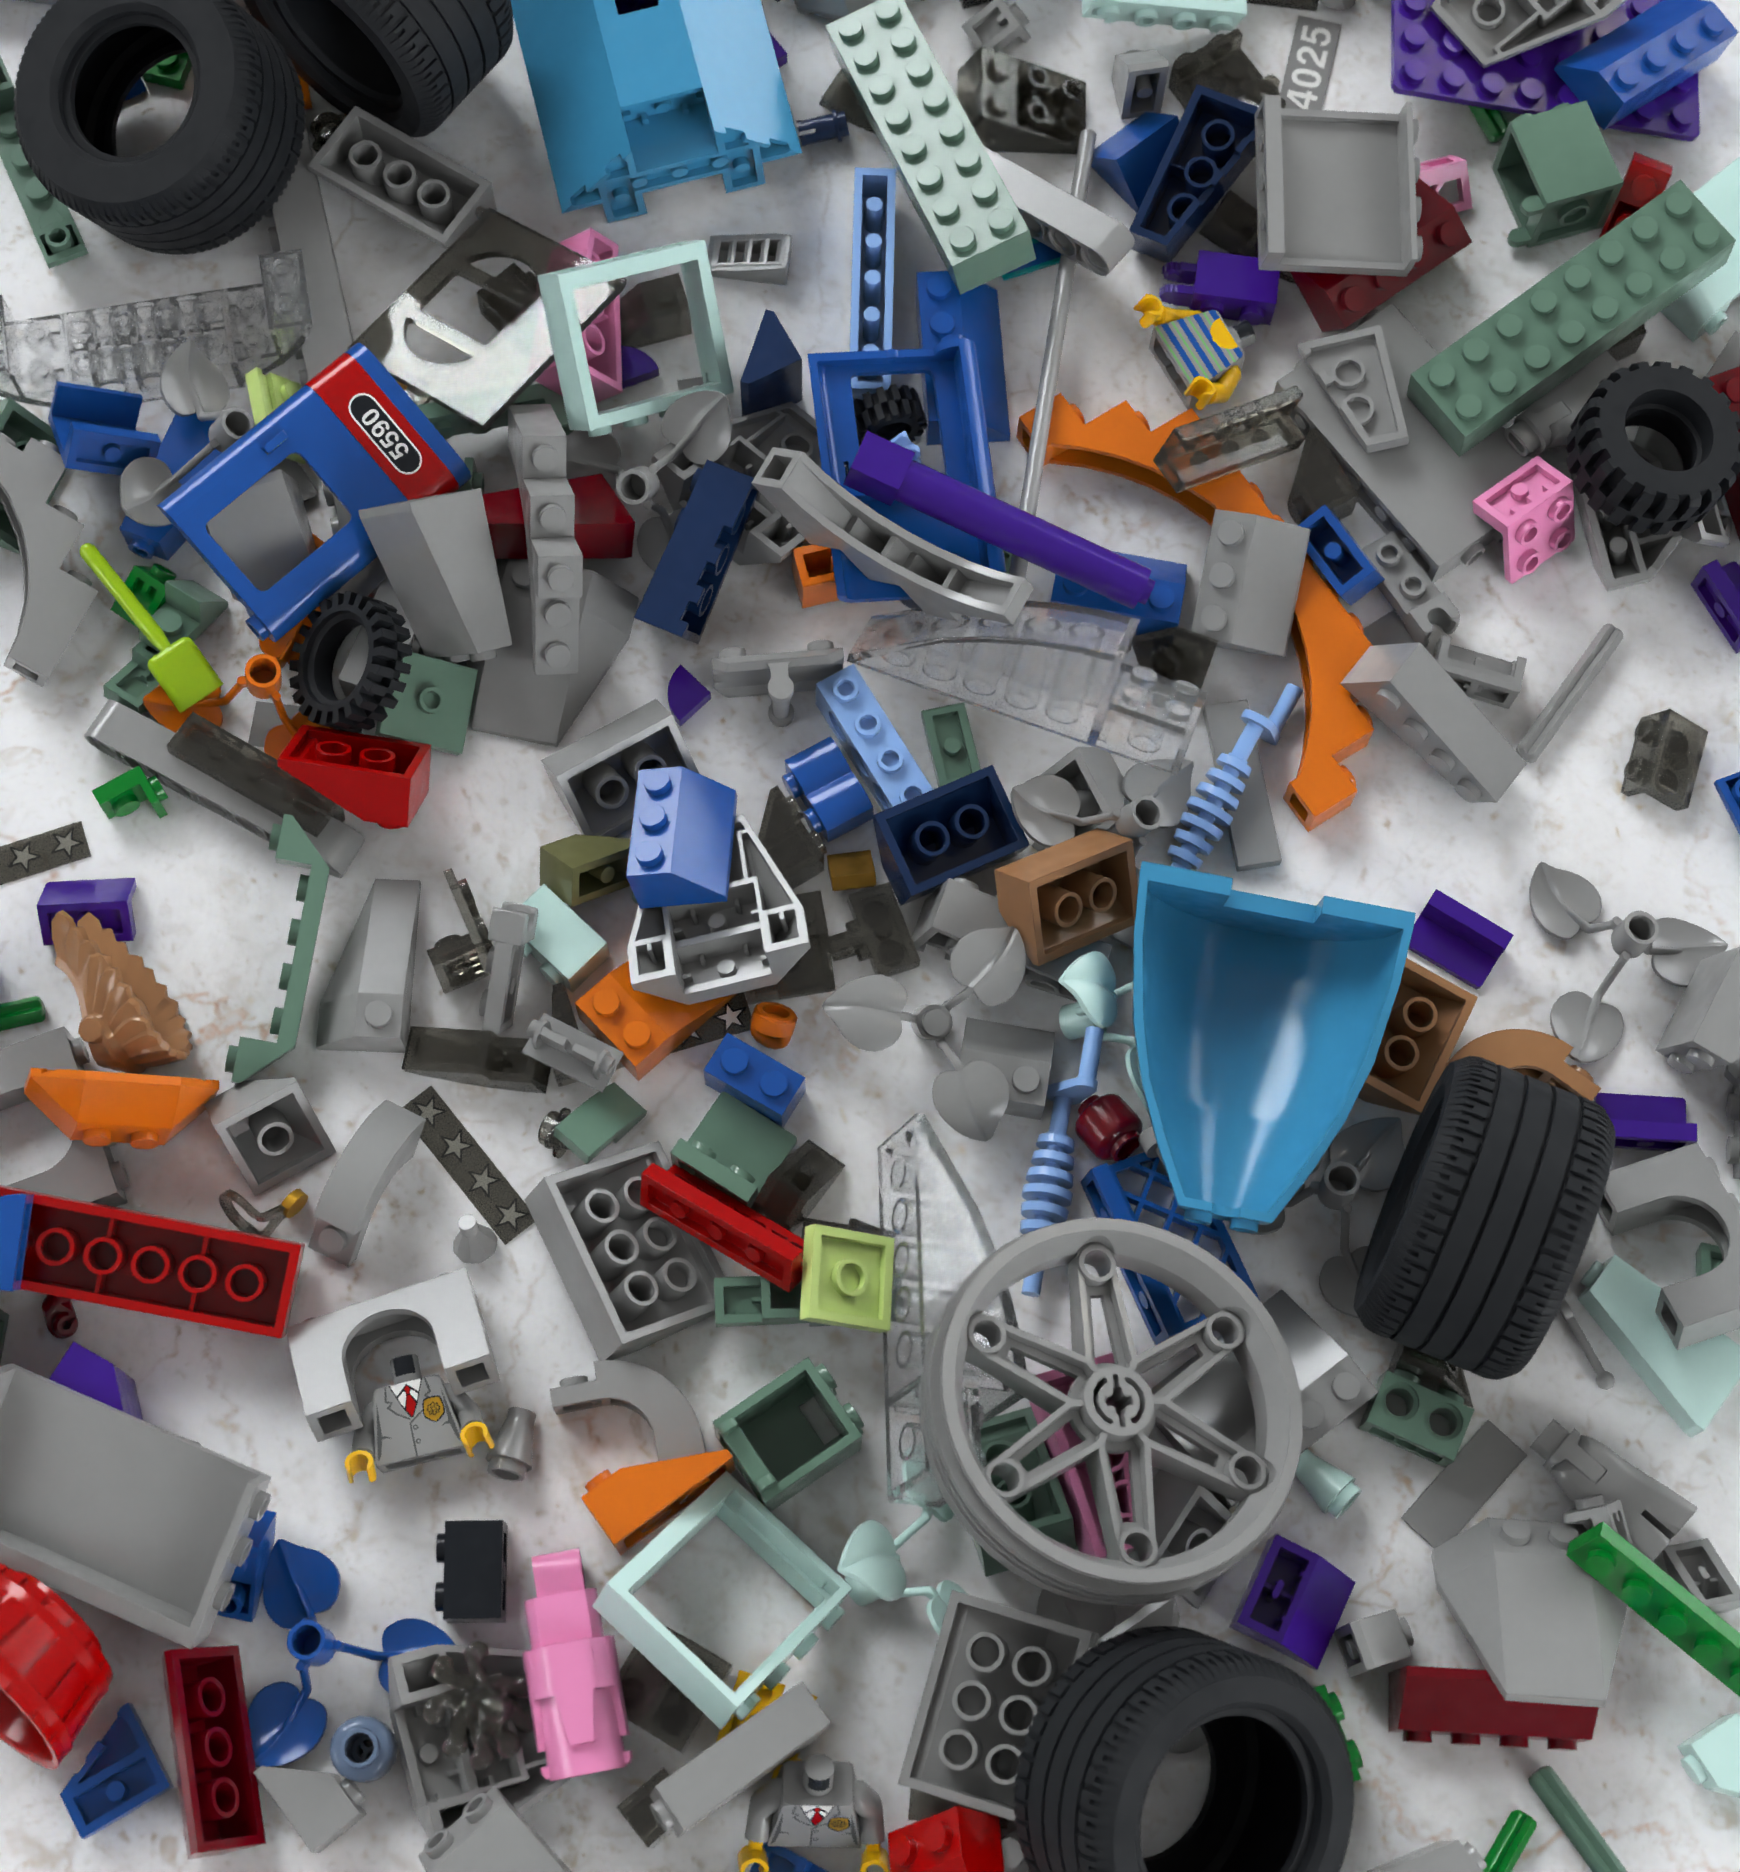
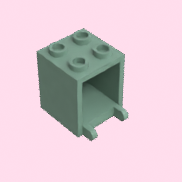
M1586 100L1574 104L1562 103L1549 111L1534 115L1531 113L1522 114L1513 121H1510L1492 166L1518 225V228L1510 231L1507 238L1508 244L1512 247L1526 245L1527 248L1602 228L1624 183Z
M809 1357L713 1421L715 1436L723 1448L728 1449L731 1453L735 1466L757 1499L770 1512L861 1450L862 1427H864L861 1418L849 1402L843 1406L835 1397L837 1395L835 1391L837 1384L822 1363L815 1367ZM813 1397L839 1434L825 1445L799 1408Z

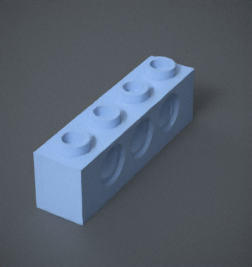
M854 664L816 683L817 707L882 811L933 790Z

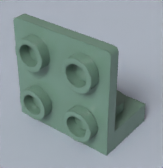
M721 1092L690 1139L686 1142L680 1138L670 1152L672 1166L676 1165L743 1205L753 1209L796 1145L797 1138L732 1095Z

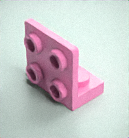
M1538 455L1472 501L1473 513L1502 534L1505 579L1511 584L1523 576L1533 573L1540 564L1557 552L1564 551L1575 539L1573 481Z

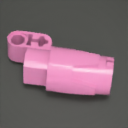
M576 1548L533 1556L532 1567L537 1598L524 1601L531 1650L524 1651L522 1657L537 1753L545 1752L547 1766L541 1767L540 1773L544 1780L549 1779V1782L627 1767V1764H630L633 1754L632 1750L625 1751L623 1736L630 1735L615 1639L614 1635L604 1636L601 1614L592 1607L598 1598L597 1589L586 1588L580 1549Z

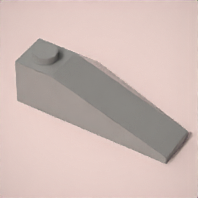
M375 879L320 1003L316 1041L317 1050L407 1053L421 890L420 880Z

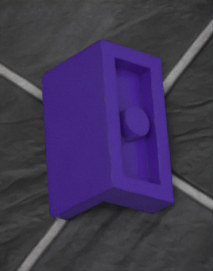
M1716 559L1702 566L1690 585L1735 653L1740 652V566L1735 561L1721 566Z
M135 878L46 883L36 905L43 945H54L51 921L57 912L64 910L74 919L76 926L77 921L90 912L99 919L102 928H112L116 941H134L136 927L131 900L137 887Z
M1436 889L1414 924L1409 950L1474 989H1480L1514 935Z
M1598 1093L1594 1098V1102L1605 1109L1615 1127L1614 1148L1672 1151L1698 1142L1697 1124L1686 1123V1101L1684 1098Z

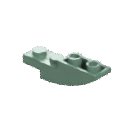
M893 1274L891 1323H901L900 1275ZM761 1276L714 1278L716 1327L809 1323V1327L834 1326L799 1320L802 1280L790 1292H787Z

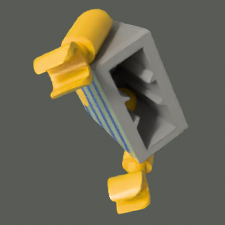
M1146 294L1133 308L1135 311H1140L1144 314L1139 320L1142 328H1148L1151 324L1156 326L1152 331L1149 349L1187 410L1194 407L1198 410H1203L1208 404L1227 402L1241 379V370L1245 359L1243 348L1256 342V335L1251 324L1244 320L1228 328L1218 311L1209 310L1201 312L1173 309L1163 306L1156 296Z

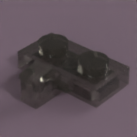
M890 882L848 895L847 903L854 920L845 923L847 931L828 938L827 946L833 962L857 955L859 962L867 959L870 960L875 975L888 977L919 967L921 960Z

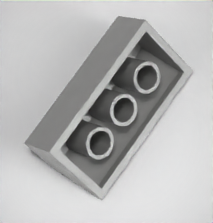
M354 106L307 165L309 171L443 248L474 240L497 210L491 182L357 106Z

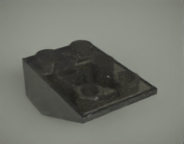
M981 46L958 70L957 98L983 146L994 152L1077 154L1080 132L1086 129V82L985 46Z

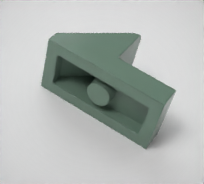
M167 580L165 582L166 602L152 615V618L163 630L171 644L182 637H189L195 641L228 608V601L194 580ZM138 629L139 640L160 652Z

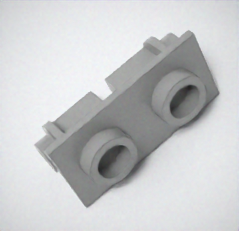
M543 1013L539 1021L533 1019L526 1032V1036L530 1038L522 1050L523 1054L603 1093L624 1055V1052L546 1013Z

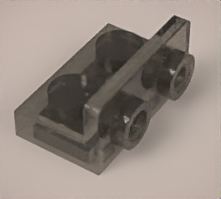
M1238 28L1226 35H1216L1206 46L1193 53L1186 52L1174 61L1168 88L1184 109H1186L1197 84L1236 99L1261 86L1263 76L1240 48L1243 34Z
M1671 709L1642 717L1634 732L1635 740L1629 761L1624 769L1625 777L1621 793L1628 797L1646 793L1675 811L1687 809L1690 804L1708 731Z

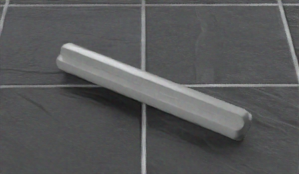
M1605 624L1516 748V752L1524 760L1534 763L1539 758L1624 637L1620 629L1615 628L1612 624Z

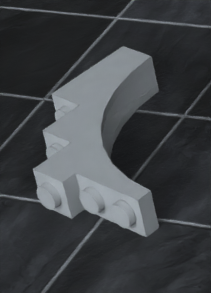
M551 404L508 405V448L513 459L520 492L529 566L533 671L535 675L579 673L580 597L583 595V554L574 537L575 494L566 478L567 435Z
M0 432V502L17 537L23 566V608L17 636L3 666L43 687L99 591L91 587L92 582L84 575L69 570L67 573L60 569L85 525L78 522V517L69 509L60 505L52 507L46 503L66 469L58 446L47 440H40L39 442L31 437L24 450L21 451L15 447L16 443L10 437Z
M772 447L751 483L810 544L841 550L869 580L900 586L927 615L958 621L963 614L1013 625L1034 589L1024 577L1000 572L968 561L908 532L849 493L827 475L803 451Z

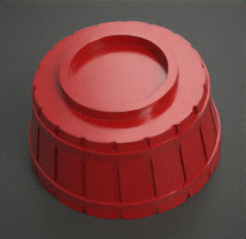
M0 1563V1739L32 1762L54 1770L58 1768L63 1758L72 1750L76 1737L98 1702L108 1692V1686L113 1680V1673L109 1663L102 1654V1647L97 1637L68 1603L35 1577L22 1571H15Z

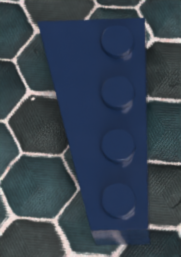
M1199 84L1196 85L1129 229L1135 240L1132 250L1165 263L1172 261L1256 156L1255 112L1258 108L1257 106Z
M710 460L706 461L703 469L698 468L690 485V492L692 493L685 508H682L678 514L674 525V532L634 618L699 644L759 493L751 484L754 479L753 477Z

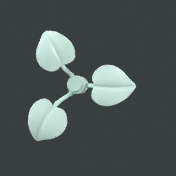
M1088 952L1073 961L1058 980L1077 1000L1075 1003L1061 1007L1059 1011L1061 1030L1066 1038L1075 1040L1085 1037L1086 1027L1096 1026L1104 1030L1102 1042L1110 1041L1127 1044L1130 1047L1125 1055L1128 1075L1148 1112L1141 1085L1135 1037L1106 1032L1107 1028L1112 1026L1117 1016L1116 999L1133 991V981L1115 990L1116 977L1109 960L1101 952Z
M917 1444L903 1455L900 1474L909 1497L916 1505L923 1508L921 1516L895 1540H893L890 1532L879 1522L868 1520L861 1523L853 1531L846 1543L837 1572L845 1575V1582L853 1588L849 1592V1596L860 1606H866L880 1598L893 1602L901 1597H928L930 1600L926 1607L927 1615L933 1628L939 1635L952 1590L964 1594L967 1593L951 1580L940 1582L937 1590L932 1586L905 1588V1571L900 1563V1556L896 1554V1550L932 1518V1514L941 1522H947L954 1516L932 1473L925 1448Z

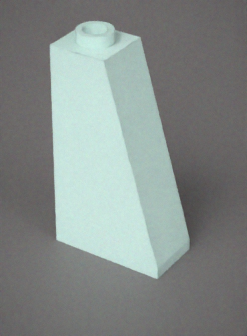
M1613 1255L1603 1264L1596 1260L1580 1281L1586 1288L1578 1300L1681 1430L1690 1437L1704 1431L1740 1379V1345L1725 1334L1677 1350L1655 1312L1661 1288L1617 1255Z

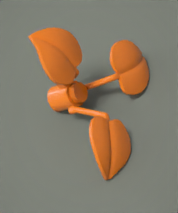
M320 606L315 610L321 612ZM305 617L277 642H273L269 638H266L264 641L259 639V646L264 654H258L249 659L245 666V676L238 677L237 683L224 697L220 698V686L182 713H179L160 685L143 697L145 708L158 724L187 738H201L217 731L223 722L220 706L229 704L243 688L247 687L248 691L257 698H271L283 724L275 726L268 732L264 745L265 756L270 766L276 772L295 780L298 779L277 767L278 757L302 724L333 729L309 721L308 717L302 715L300 711L290 720L279 693L282 686L281 668L286 663L290 665V660H299L300 653L294 652L292 649L294 642L303 644L305 637L298 632L302 624L309 627L313 625L308 617Z

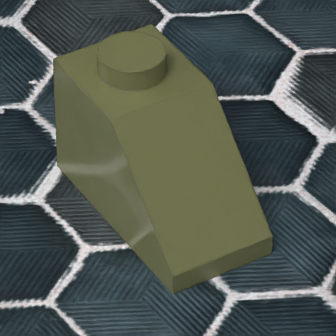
M575 834L540 846V886L545 884L570 907L630 886L626 877L630 839Z

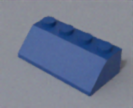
M1663 0L1558 63L1554 70L1580 102L1587 101L1595 120L1605 130L1717 61L1739 32L1714 2L1704 0Z
M948 271L917 272L915 304L919 349L934 348L936 344L941 342L944 336L950 334H963L967 339L975 342L988 441H1010L997 290L984 283L960 295ZM921 373L924 414L927 420L926 442L927 445H941L933 380L930 375Z

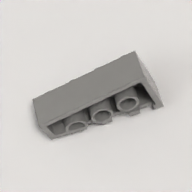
M1421 642L1370 646L1340 683L1452 784L1456 792L1463 799L1471 803L1498 802L1527 764Z

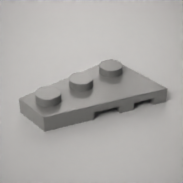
M1381 325L1298 343L1299 354L1366 453L1409 444V435Z

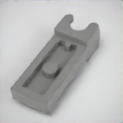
M1394 531L1362 548L1385 579L1377 587L1403 620L1405 629L1415 642H1421L1425 648L1428 646V638L1433 630L1432 624L1439 625L1447 634H1452L1456 630L1460 621L1458 609L1445 592L1440 593Z
M503 902L502 908L494 907L492 910L488 940L496 942L495 946H491L487 955L486 972L491 973L489 988L485 989L479 1005V1014L484 1016L483 1031L500 1034L513 1025L525 944L535 937L538 909L535 907Z

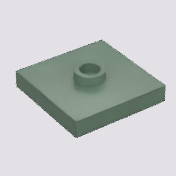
M412 652L411 656L403 657V662L411 665L410 674L401 673L399 681L406 683L404 692L394 690L392 695L399 702L394 709L384 706L388 717L382 722L377 721L375 735L431 744V749L460 755L463 753L478 670Z

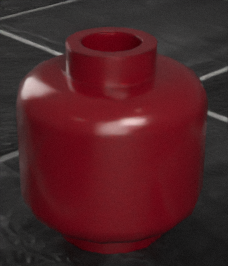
M1106 1094L1101 1097L1093 1095L1080 1105L1075 1132L1079 1139L1099 1160L1110 1161L1113 1159L1118 1162L1126 1159L1136 1151L1140 1145L1138 1138L1142 1133L1143 1123L1139 1116L1119 1095Z

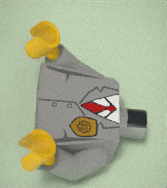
M411 1354L390 1360L394 1385L374 1390V1401L364 1407L361 1415L363 1427L356 1429L353 1436L351 1454L346 1457L344 1464L348 1483L352 1484L354 1482L353 1477L359 1471H367L369 1482H374L377 1478L374 1460L376 1467L382 1473L466 1452L472 1458L474 1457L473 1446L481 1441H486L489 1449H493L495 1445L488 1428L484 1424L479 1406L466 1393L455 1396L450 1383H444L440 1375L422 1378L418 1356Z
M822 1754L813 1755L807 1761H786L782 1763L777 1778L770 1779L751 1796L745 1831V1839L749 1841V1844L744 1846L737 1855L739 1872H745V1868L751 1863H759V1872H769L767 1855L763 1848V1843L768 1842V1846L839 1848H861L862 1843L866 1844V1850H864L861 1856L860 1872H868V1866L879 1865L883 1868L884 1872H889V1853L881 1847V1843L885 1842L882 1801L879 1795L865 1781L856 1779L853 1764L832 1761L828 1756Z

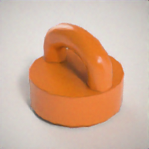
M761 1002L755 1005L750 1021L751 1035L758 1043L767 1048H784L790 1042L798 1018L795 1012L785 1005L775 1002Z

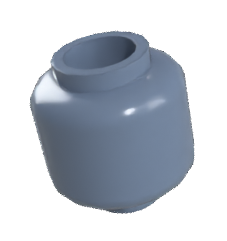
M357 1716L348 1719L337 1728L331 1739L330 1756L333 1766L340 1775L351 1781L369 1783L381 1779L391 1770L396 1761L398 1745L395 1734L387 1724L374 1717ZM371 1741L374 1746L367 1747L364 1742ZM360 1748L363 1750L362 1757L359 1753ZM373 1752L371 1757L368 1759L369 1753Z

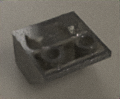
M665 1626L724 1683L727 1681L733 1670L732 1664L691 1639ZM634 1647L620 1669L627 1720L679 1753L684 1754L706 1715Z

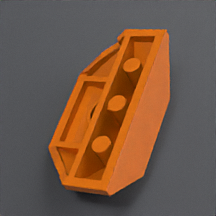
M30 1068L24 1085V1094L70 1140H82L84 1144L95 1147L106 1146L111 1142L130 1143V1146L136 1149H152L158 1145H165L206 1110L205 1104L214 1098L219 1090V1080L88 1070H47L46 1068Z

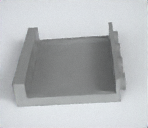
M1264 94L1255 112L1259 270L1406 277L1415 263L1421 260L1423 253L1422 236H1417V222L1421 217L1422 201L1420 197H1416L1415 186L1420 175V159L1414 157V145L1418 139L1419 122L1418 119H1413L1412 102H1406L1399 114L1281 108V95Z

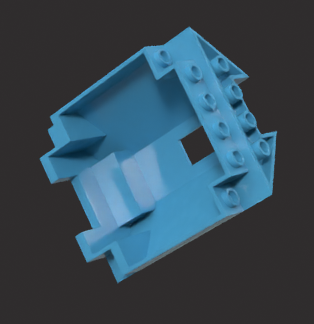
M511 0L513 18L562 213L602 204L607 222L611 223L647 214L642 193L717 174H722L726 193L766 184L762 163L802 153L761 0H658L659 5L621 15H618L615 0Z

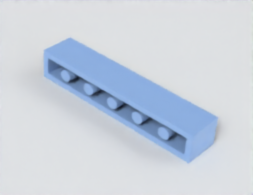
M855 167L850 352L892 349L896 169ZM891 375L853 377L851 379L853 401L856 398L862 400V394L868 391L871 394L876 393L875 388L883 386V389L887 390L891 385Z

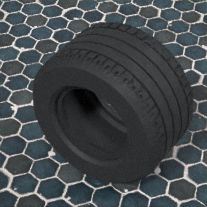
M57 0L51 6V9L46 12V15L42 17L41 22L37 24L31 39L27 42L28 45L24 49L25 53L21 57L22 61L19 64V71L16 75L14 120L16 121L15 127L19 143L29 166L42 185L57 200L130 245L150 252L171 255L195 254L218 248L221 244L225 245L228 241H233L236 237H240L243 232L249 231L250 227L253 228L256 222L262 220L263 215L266 216L268 214V210L273 208V204L278 202L279 195L282 196L284 193L282 191L284 188H287V182L292 178L291 174L295 172L294 166L298 164L297 158L300 157V149L303 146V133L305 132L304 96L297 72L284 47L265 26L233 0ZM187 52L193 68L194 90L191 105L184 121L178 130L156 149L138 156L118 157L116 149L117 122L127 95L136 82L153 66L169 57Z
M244 0L251 16L265 26L284 47L297 74L325 100L345 115H348L354 106H357L412 138L424 137L435 131L506 55L513 39L511 0Z
M1468 1056L1449 1063L1432 1090L1408 1141L1386 1195L1364 1258L1354 1296V1310L1363 1326L1372 1333L1389 1338L1412 1349L1416 1348V1350L1440 1360L1443 1359L1447 1363L1483 1378L1499 1380L1519 1373L1528 1364L1542 1343L1565 1298L1599 1211L1612 1164L1616 1136L1615 1127L1605 1109L1594 1101L1577 1096L1561 1088L1550 1086L1548 1083L1523 1075L1502 1065H1496V1063L1482 1057Z
M1175 1626L1142 1627L1110 1637L1106 1641L1099 1643L1098 1646L1092 1647L1089 1652H1085L1081 1658L1075 1660L1074 1664L1067 1668V1672L1061 1674L1060 1680H1056L1054 1688L1049 1689L1048 1696L1043 1698V1704L1038 1707L1036 1716H1033V1723L1029 1725V1732L1024 1738L1025 1744L1021 1748L1022 1754L1018 1759L1020 1764L1016 1769L1018 1774L1015 1777L1016 1786L1014 1787V1793L1016 1794L1014 1797V1804L1016 1805L1014 1808L1016 1830L1019 1836L1018 1840L1021 1845V1851L1030 1872L1340 1871L1349 1843L1354 1809L1353 1771L1348 1746L1345 1742L1344 1734L1341 1732V1727L1326 1701L1306 1680L1288 1667L1195 1630ZM1200 1726L1208 1744L1211 1764L1209 1788L1203 1807L1191 1828L1178 1842L1159 1854L1143 1858L1141 1818L1151 1781L1159 1765L1174 1745L1190 1731Z

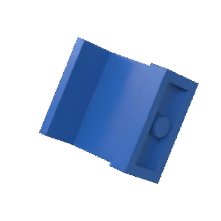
M56 381L48 421L65 468L121 476L126 466L137 458L153 457L157 459L161 444L158 434L136 431V424L143 400L142 395Z

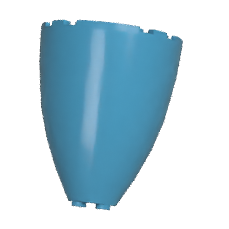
M1142 861L1138 880L1133 934V1028L1141 1085L1157 1147L1178 1207L1185 1211L1183 1220L1203 1225H1211L1212 1218L1229 1221L1231 1230L1257 1234L1259 1225L1274 1222L1313 1172L1345 1123L1374 1065L1401 983L1416 913L1324 896L1316 906L1231 890L1233 878Z

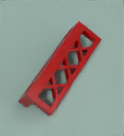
M652 1163L641 1173V1206L787 1292H790L802 1280L803 1238L676 1165L665 1170Z

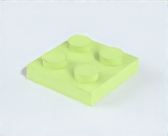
M819 1224L805 1226L799 1320L877 1333L890 1331L895 1238Z

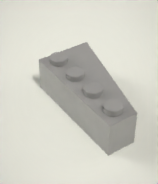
M948 878L925 899L909 948L924 952L926 944L945 950L944 959L950 960L953 947L966 934L979 929L1009 927L999 912L997 895L992 896L978 890V885L970 880ZM1098 940L1040 966L1032 964L1026 954L1025 983L1027 986L1077 1002L1075 997L1058 982L1059 978L1073 961L1088 952H1101L1108 959L1112 945Z

